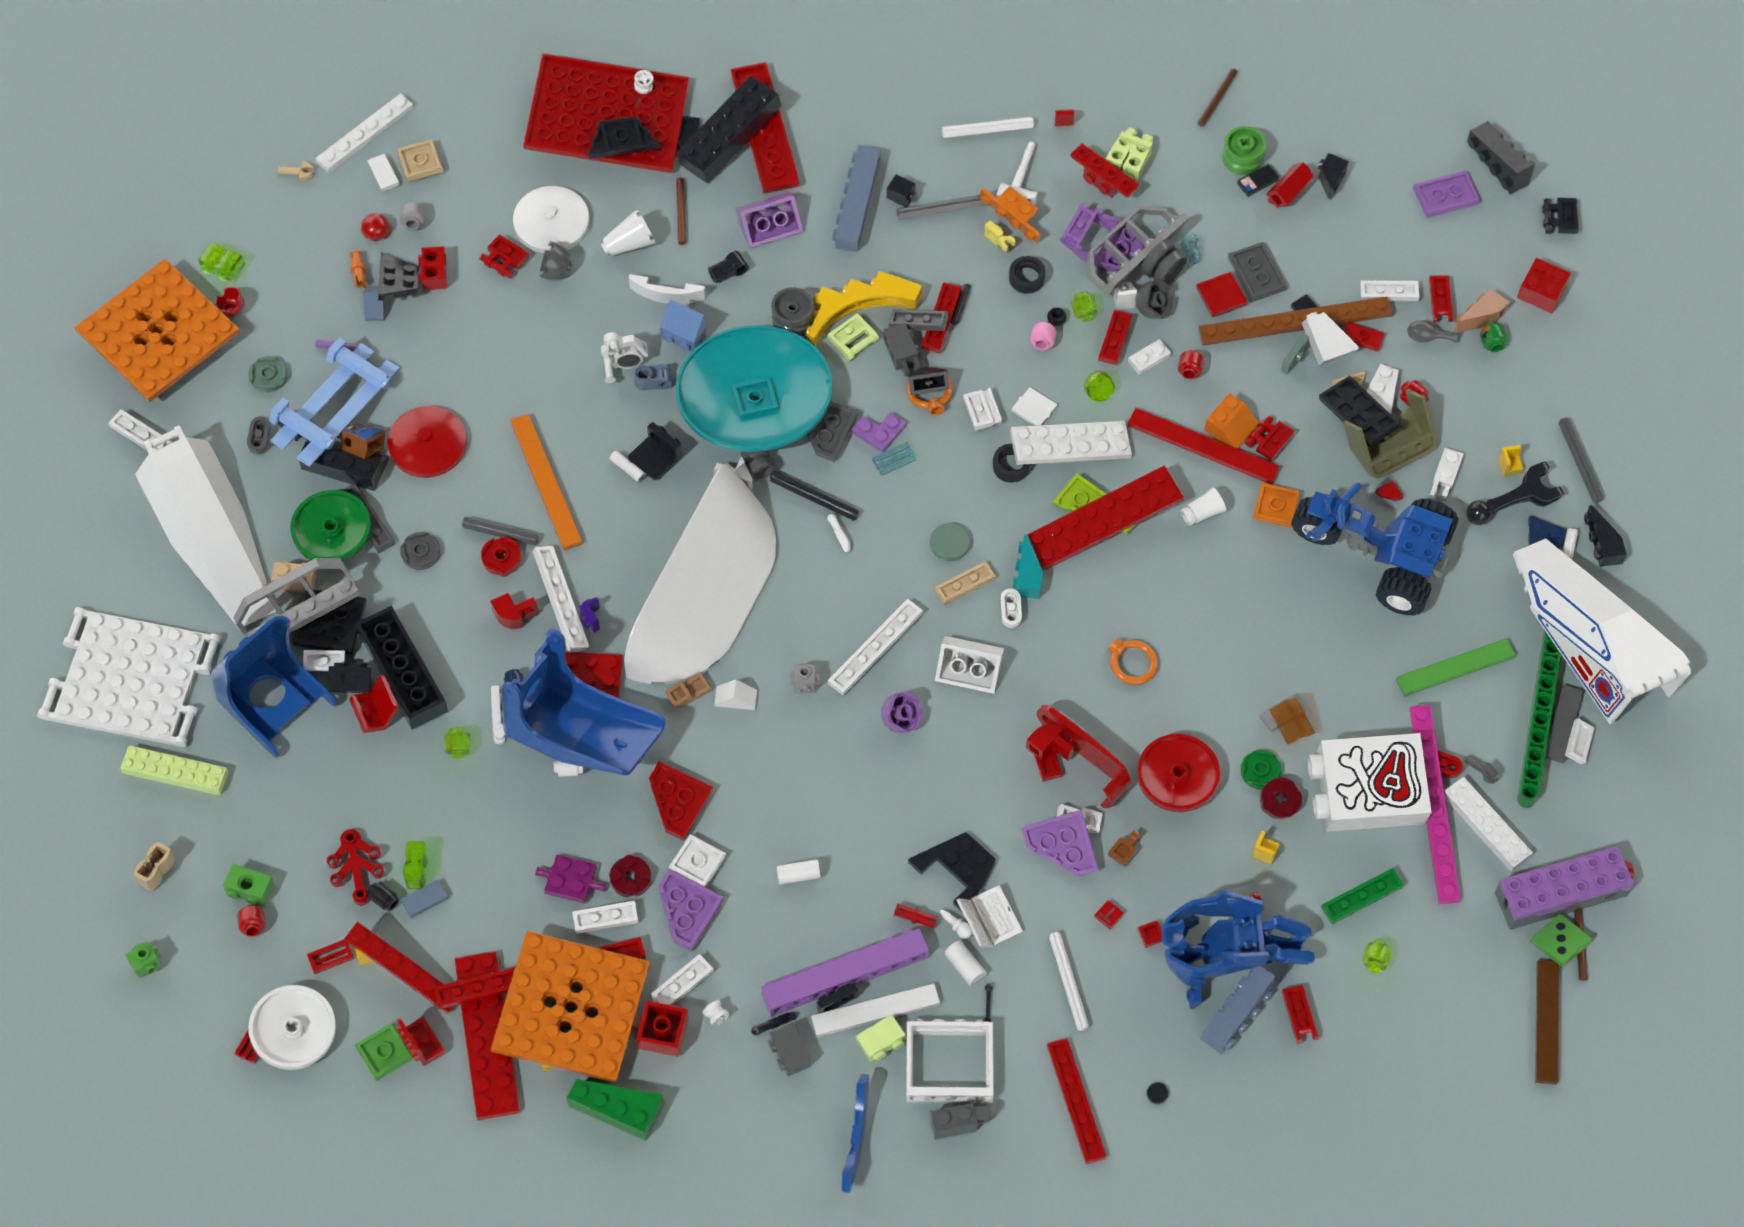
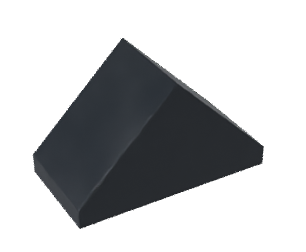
M924 366L908 375L911 395L949 389L946 369Z

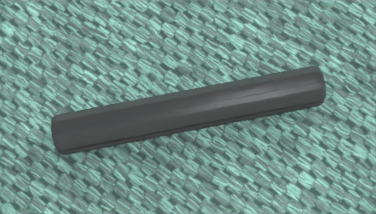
M464 517L462 521V527L465 529L498 537H508L514 541L534 546L537 545L539 540L538 534L470 517Z

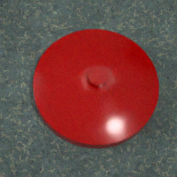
M422 406L405 412L394 422L388 434V449L394 464L403 472L420 478L436 477L449 472L461 461L467 447L466 432L460 419L452 412L436 406Z
M1168 734L1155 739L1144 749L1138 762L1137 779L1143 794L1154 805L1171 812H1189L1202 807L1214 796L1220 780V765L1212 749L1200 739L1186 734Z

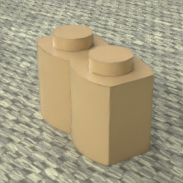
M156 842L150 847L146 859L142 860L134 871V877L138 885L150 892L158 887L163 874L171 869L175 861V857L169 847L160 842Z

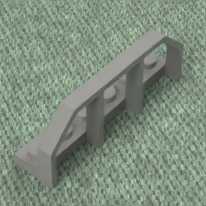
M1139 205L1087 253L1088 279L1108 297L1120 283L1136 271L1148 253L1164 239L1169 240L1175 233L1181 231L1189 216L1185 212L1179 217L1177 215L1173 216L1164 207ZM1137 214L1161 215L1170 225L1167 228L1163 226L1157 232V237L1153 239L1144 234L1131 219ZM1123 226L1131 231L1145 246L1143 250L1139 248L1132 255L1133 259L1131 261L1109 241ZM1101 246L1122 264L1119 267L1121 269L1119 272L1114 271L1107 278L1109 281L1107 285L1095 274L1094 252Z
M315 558L244 597L233 619L244 636L249 638L264 624L248 632L242 621L250 606L267 597L279 613V616H285L290 620V634L361 595L349 570L340 558ZM317 569H342L347 578L316 595L304 576ZM300 580L311 598L283 612L272 594Z

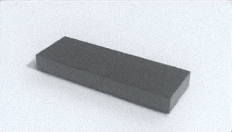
M893 309L889 327L906 323L908 330L945 331L949 314L947 311Z

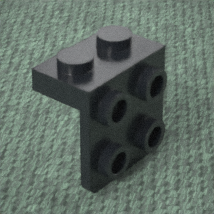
M651 422L647 426L648 437L628 455V460L651 479L657 480L682 457L681 442L676 437H671L667 434L664 427L661 425L657 426L654 422Z

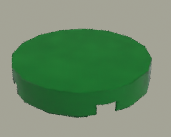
M1255 750L1247 754L1240 767L1244 782L1257 790H1262L1265 784L1280 777L1282 773L1280 761H1278L1273 753L1266 750Z

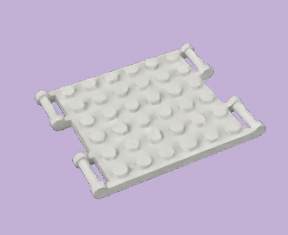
M76 607L68 636L63 641L65 647L77 649L65 682L50 678L48 682L49 689L42 708L38 710L37 716L44 720L186 747L188 742L186 738L193 717L197 715L198 708L191 705L185 706L195 673L210 675L212 670L211 664L222 637L217 634L210 635ZM82 618L87 619L80 641L75 640ZM210 643L204 662L199 665L205 644ZM57 689L62 690L55 711L50 712ZM184 714L185 718L179 736L174 737L181 715Z

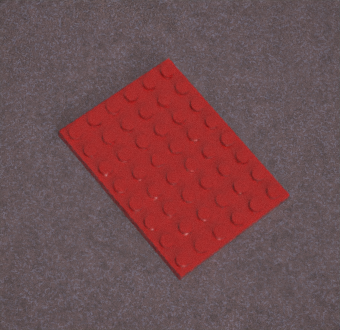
M542 53L523 149L672 173L689 77L649 71L653 75V88L647 94H640L635 90L634 82L636 73L642 69ZM636 116L642 122V125L651 132L654 140L660 142V150L591 159L588 157L599 121Z

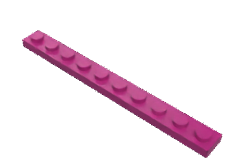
M1410 706L1409 713L1412 733H1420L1431 806V814L1426 821L1438 904L1459 903L1460 894L1431 706Z

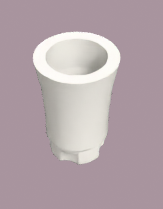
M1212 487L1205 494L1182 508L1180 514L1186 525L1191 526L1214 515L1226 512V506L1218 491Z

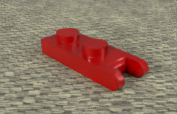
M1449 275L1429 276L1433 322L1438 321V316H1448V322H1453Z
M1303 985L1282 989V996L1296 1043H1302L1300 1035L1311 1033L1313 1040H1318V1034Z

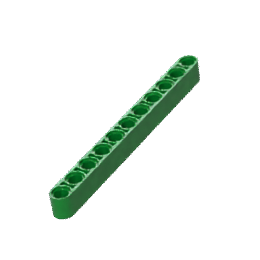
M1545 630L1517 795L1519 805L1524 808H1530L1535 804L1540 791L1561 653ZM1547 649H1551V650H1553L1555 653H1551V652H1549ZM1544 667H1549L1552 670H1546ZM1539 702L1544 703L1546 706H1541ZM1536 720L1543 722V724H1538ZM1533 739H1539L1541 742L1537 743ZM1530 757H1535L1538 761H1534ZM1527 775H1532L1535 779H1530ZM1524 793L1530 794L1532 798L1526 797Z

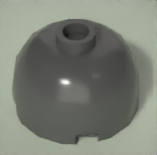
M550 241L547 246L551 248L549 251L545 250L540 271L543 273L540 274V277L548 280H558L565 275L566 271L570 272L573 261L570 260V253L565 246Z
M1150 281L1144 283L1138 289L1136 306L1143 316L1150 319H1159L1170 314L1173 306V297L1169 296L1167 290H1170V288L1164 281Z

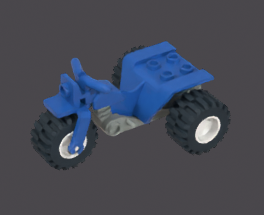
M1359 482L1355 483L1344 493L1342 498L1338 496L1337 490L1332 489L1330 495L1316 491L1313 497L1301 499L1291 523L1293 530L1300 537L1315 544L1331 545L1338 541L1342 529H1346L1349 534L1347 539V547L1349 549L1364 551L1363 556H1366L1367 553L1375 555L1374 560L1376 562L1398 566L1384 571L1376 591L1377 600L1384 607L1398 614L1415 616L1423 612L1432 590L1431 584L1423 576L1435 579L1441 578L1448 560V555L1442 547L1450 543L1459 520L1452 508L1436 500H1415L1386 528L1384 533L1378 529V523L1373 526L1376 518L1372 512L1355 503L1349 504L1350 499L1362 488Z

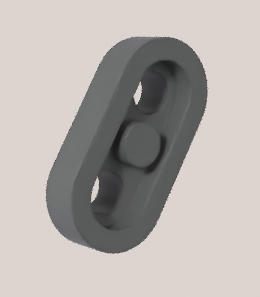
M255 417L250 423L247 446L251 453L261 454L268 447L271 426L266 417Z

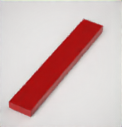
M1065 1038L1047 1043V1049L1085 1165L1105 1160L1107 1156L1068 1039Z

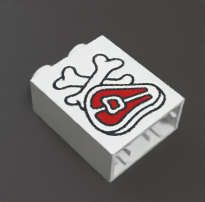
M1420 733L1321 740L1316 754L1308 755L1310 780L1319 779L1321 794L1313 795L1315 819L1325 820L1326 832L1424 825L1429 818L1431 806Z

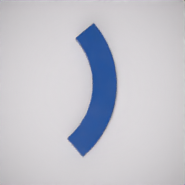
M861 1074L856 1085L855 1125H853L851 1149L847 1155L842 1172V1191L845 1193L851 1192L860 1160L868 1104V1074Z

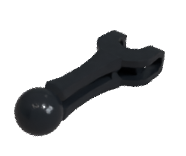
M1544 461L1531 466L1524 475L1522 484L1514 490L1499 497L1489 499L1487 502L1483 500L1471 502L1467 507L1466 516L1472 524L1483 525L1490 520L1493 514L1509 506L1531 502L1537 506L1545 507L1558 501L1564 495V492L1559 486L1547 488L1541 483L1540 477L1544 476L1550 469L1548 463Z

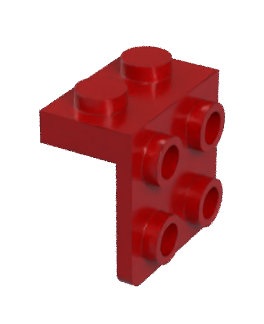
M384 675L378 677L370 693L351 695L349 699L363 733L386 730L398 709V702L394 698L390 683Z
M424 1016L408 1026H405L401 1018L396 1019L399 1024L396 1029L416 1062L420 1060L422 1065L425 1066L446 1053Z

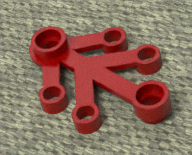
M348 829L340 836V847L326 859L328 867L335 869L340 865V859L349 851V858L338 873L331 875L330 882L333 887L338 888L342 886L344 878L352 869L355 884L352 897L355 904L364 906L369 903L370 899L368 898V890L363 885L360 867L372 873L373 877L377 879L382 878L385 871L382 865H374L360 857L357 853V848L367 853L372 860L379 859L381 851L378 846H370L363 842L357 830ZM350 836L354 837V839L351 841L347 840V838ZM374 850L378 851L376 855H372L371 852ZM332 859L337 860L334 864H330V861ZM377 869L382 870L379 874H375L374 872ZM335 878H340L339 882H333ZM358 893H364L363 897H357Z

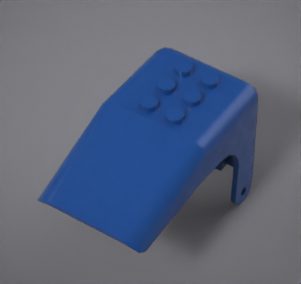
M285 616L273 617L249 638L245 637L234 651L230 650L226 653L223 660L211 672L217 701L275 758L280 754L270 741L303 708H308L321 696L333 707L338 704L333 695L294 656L289 643L290 620ZM266 679L280 682L285 687V696L278 705L271 708H260L251 702L249 694L256 683Z
M549 629L546 632V641L535 653L534 667L522 682L514 679L512 682H505L502 686L503 729L505 735L561 763L627 776L635 769L660 737L666 725L665 718L661 714L609 695L577 678L566 662L565 637L556 629Z

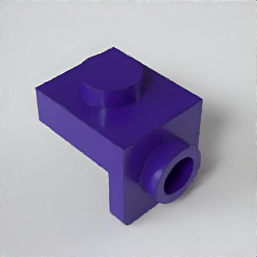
M597 597L587 599L579 606L582 616L581 621L585 628H590L595 633L600 630L599 620L593 613L600 608L599 600Z

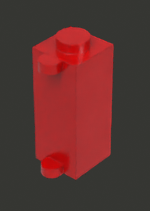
M1304 162L1292 165L1266 193L1269 197L1267 199L1268 202L1274 204L1277 208L1287 206L1314 177L1310 168Z

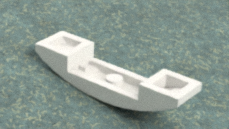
M629 274L630 288L650 300L667 304L670 299L679 304H689L705 300V286L686 283L685 289L652 285L649 284L648 277Z

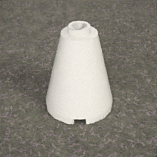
M638 209L603 238L604 243L601 246L606 254L610 253L613 256L656 243L655 239L650 240V237L653 235L642 215L637 216L640 213Z

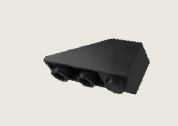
M1589 505L1587 512L1584 514V522L1589 526V540L1594 544L1595 560H1598L1600 567L1623 564L1627 553L1622 536L1592 505Z

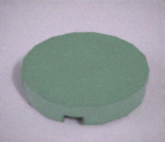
M265 356L257 359V362L254 364L252 363L248 375L250 383L255 389L260 392L269 393L283 387L287 381L288 372L286 365L279 358Z
M953 523L938 526L932 532L930 538L932 552L938 558L945 559V561H955L964 557L970 545L969 535L966 530Z

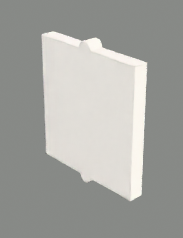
M1029 387L1024 395L1019 397L1018 402L1011 411L1036 426L1042 425L1047 419H1050V415L1058 405Z

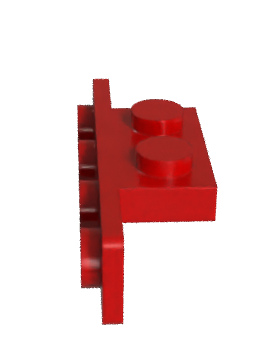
M1083 143L1070 154L1072 159L1084 167L1083 178L1085 181L1097 187L1102 194L1108 195L1110 198H1113L1117 191L1128 198L1139 188V183Z

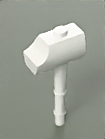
M1034 142L1028 143L1012 185L1000 184L996 195L997 199L1011 186L1033 205H1036L1038 192L1021 188L1026 170L1028 169L1027 166L1035 148Z

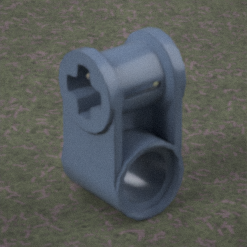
M658 364L637 367L635 370V386L640 390L670 388L672 386L669 374L671 371L670 365Z

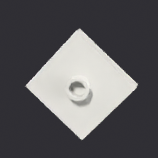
M690 834L668 868L706 888L725 859L726 853Z

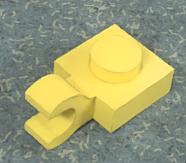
M991 220L985 224L984 235L997 247L1000 246L1003 251L1007 252L1008 246L1006 243L1015 246V239L1011 236H1004L1003 230L999 225H995Z

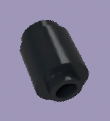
M381 881L373 883L368 889V898L383 910L392 911L400 900L397 897V893Z

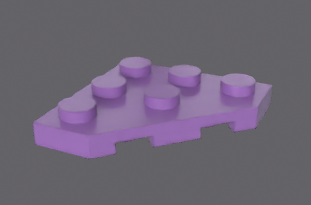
M1082 810L1022 827L1026 846L1030 850L1078 876L1099 871Z
M668 869L658 886L672 939L676 944L692 952L724 899L719 894Z

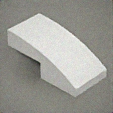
M1061 804L1058 806L1057 817L1079 811V809ZM1083 807L1081 810L1088 832L1099 833L1102 813Z

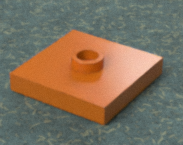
M1261 483L1253 520L1292 528L1291 523L1296 512L1300 491Z

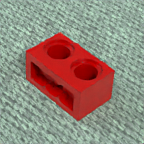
M444 246L421 248V255H418V265L422 267V271L418 272L419 283H423L424 290L447 289V266Z

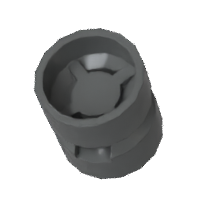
M767 451L741 452V457H743L753 480L765 479L775 470Z

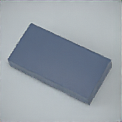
M436 880L401 898V902L410 918H413L447 900L448 896L439 880Z

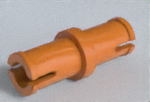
M353 250L349 253L351 260L350 270L354 276L355 286L362 288L367 285L364 273L366 268L362 262L361 251Z

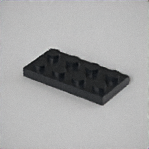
M1350 375L1319 394V400L1342 422L1348 421L1362 428L1368 447H1371L1400 428V422Z

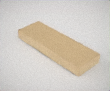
M984 561L934 587V591L945 606L996 579V575L988 563Z

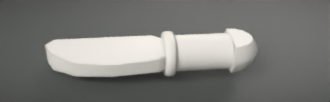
M829 514L828 522H830L834 529V533L844 552H850V542L843 527L840 526L835 514Z

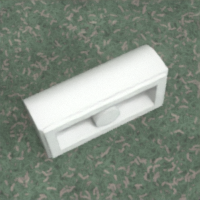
M818 860L777 866L779 885L820 878Z
M961 940L954 942L946 949L944 955L969 986H972L987 975V972Z

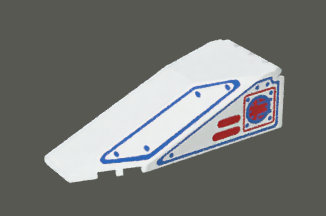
M1543 539L1514 552L1513 557L1518 572L1523 575L1526 584L1524 591L1529 593L1531 599V611L1609 724L1616 720L1631 702L1632 698L1661 686L1669 698L1691 674V669L1688 665L1690 661L1684 652L1550 541Z

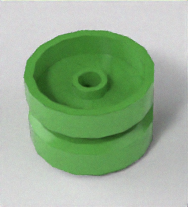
M1248 126L1232 129L1227 134L1224 143L1222 160L1225 167L1238 175H1248L1259 169L1263 164L1266 148L1263 134L1257 129Z

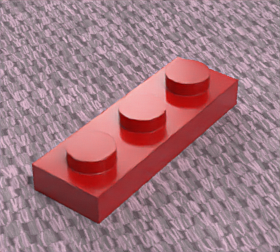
M1114 309L1098 361L1117 366L1133 314Z

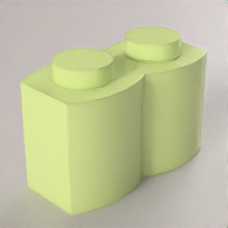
M893 1015L882 1019L856 1036V1042L870 1062L882 1060L887 1055L886 1052L892 1049H900L905 1044L904 1041H906V1035Z

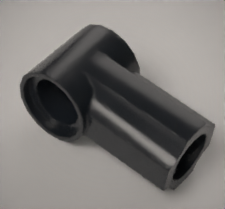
M733 251L726 256L725 260L709 267L708 272L712 281L718 283L732 275H743L747 272L749 266L739 251Z

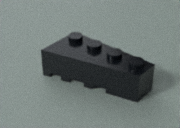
M1489 121L1470 130L1467 139L1469 147L1474 149L1479 159L1488 166L1491 174L1496 176L1503 189H1506L1511 195L1529 185L1535 163L1532 160L1527 161L1525 159L1526 155L1522 151L1517 152L1514 149V144L1510 140L1505 141L1503 134Z

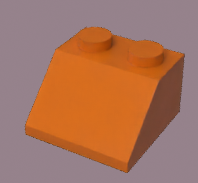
M1229 393L1206 419L1204 431L1220 442L1239 449L1248 439V435L1258 427V421L1243 401Z

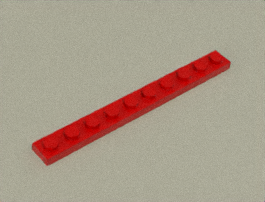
M641 937L597 947L598 949L642 960L646 959ZM515 967L433 987L438 1009L508 993Z

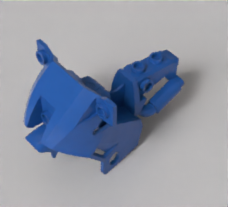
M1221 890L1214 897L1191 900L1168 916L1162 927L1163 944L1169 948L1165 949V958L1169 969L1184 984L1190 986L1187 990L1186 998L1189 1001L1190 1009H1194L1202 1001L1201 986L1206 983L1205 977H1218L1259 967L1263 964H1271L1275 961L1302 965L1312 964L1315 961L1314 952L1304 950L1303 944L1306 938L1312 936L1311 927L1282 915L1272 916L1263 923L1261 920L1263 901L1227 890ZM1196 915L1233 917V920H1217L1201 938V943L1197 945H1190L1185 940L1189 929L1200 923L1199 917ZM1275 928L1296 936L1285 938L1272 935L1269 931ZM1203 958V963L1208 966L1199 969L1190 964Z

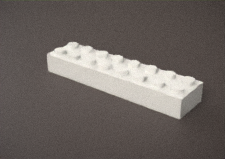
M1464 777L1444 791L1445 800L1511 872L1531 858L1533 852Z

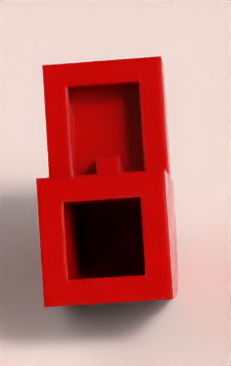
M509 593L490 600L496 619L502 626L509 629L523 628L522 620L532 618L538 613L534 597L517 605L514 604Z
M1043 725L1037 728L1026 740V749L1041 760L1051 749L1067 761H1069L1074 753L1072 742L1067 738H1062L1063 728L1057 725Z

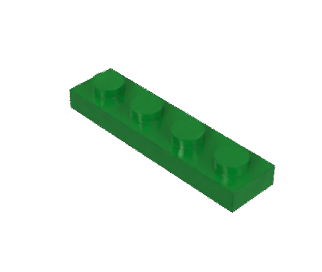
M1391 868L1321 905V909L1330 923L1334 924L1402 889L1404 883L1394 868Z

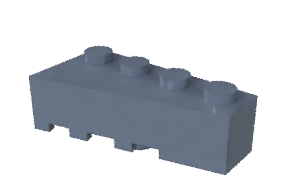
M1262 966L1251 968L1248 977L1243 976L1238 982V986L1235 989L1236 994L1228 996L1222 1006L1224 1009H1219L1204 1029L1201 1040L1221 1055L1225 1049L1229 1051L1236 1042L1235 1036L1238 1033L1242 1034L1248 1026L1246 1022L1249 1018L1254 1019L1260 1011L1259 1005L1262 1001L1266 1003L1273 994L1271 988L1275 975Z

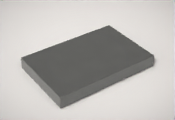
M1264 242L1228 254V258L1251 302L1287 290V285Z

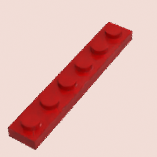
M357 921L344 940L437 1006L433 987L443 985L444 983ZM453 1006L442 1008L441 1010L448 1014Z

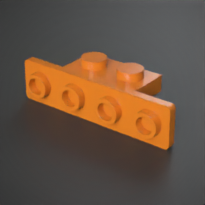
M1011 186L998 199L985 188L980 190L979 197L986 206L990 205L995 209L998 216L1006 218L1013 228L1021 230L1028 240L1036 243L1040 241L1041 233L1028 224L1038 213L1039 209Z

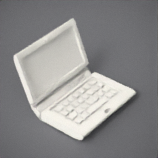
M1000 885L971 898V900H956L981 948L995 946L1023 932Z

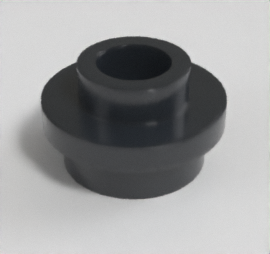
M1059 307L1052 308L1047 314V320L1053 326H1060L1066 321V313Z

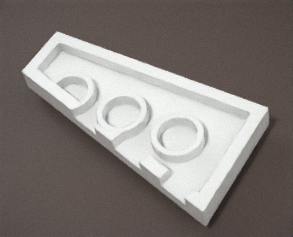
M1380 364L1367 392L1391 414L1399 370Z

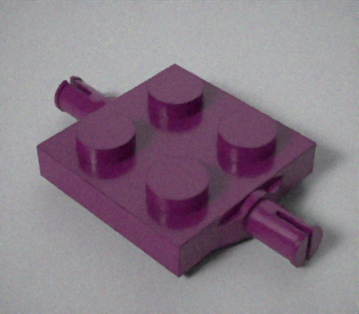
M556 854L554 863L549 870L537 867L535 876L547 878L544 894L584 904L587 895L592 889L604 892L606 888V883L594 881L597 864Z

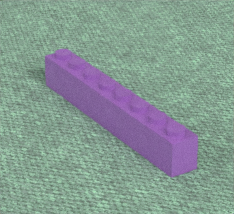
M909 929L900 936L887 937L876 945L868 944L857 952H847L841 958L828 959L817 967L809 966L798 974L791 973L782 980L769 981L761 987L762 997L772 1017L818 1000L825 994L829 993L831 995L845 984L851 985L855 983V985L925 960L929 958V949L920 929Z

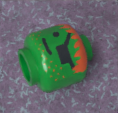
M1491 322L1486 324L1480 331L1483 347L1491 352L1501 351L1508 342L1505 329L1501 324Z

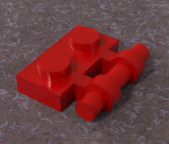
M499 234L487 247L491 254L487 256L483 253L479 259L488 268L492 267L498 271L497 273L502 277L506 276L511 279L514 272L509 269L514 267L518 270L530 256L527 251ZM498 258L504 261L502 265L496 261Z
M1268 415L1258 423V428L1248 435L1245 445L1251 448L1253 444H1258L1256 452L1272 462L1294 436L1295 431L1281 421H1278L1274 426L1271 424L1274 419ZM1264 432H1268L1265 438L1261 436Z

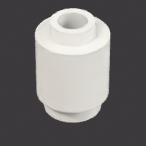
M557 760L554 761V773H558V777L578 776L584 773V767L561 763Z

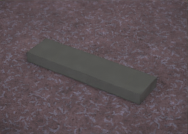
M354 483L343 489L342 491L356 496L366 506L371 520L369 541L379 554L396 544L395 540L357 484Z
M1563 684L1547 741L1546 759L1564 763L1567 745L1583 690Z

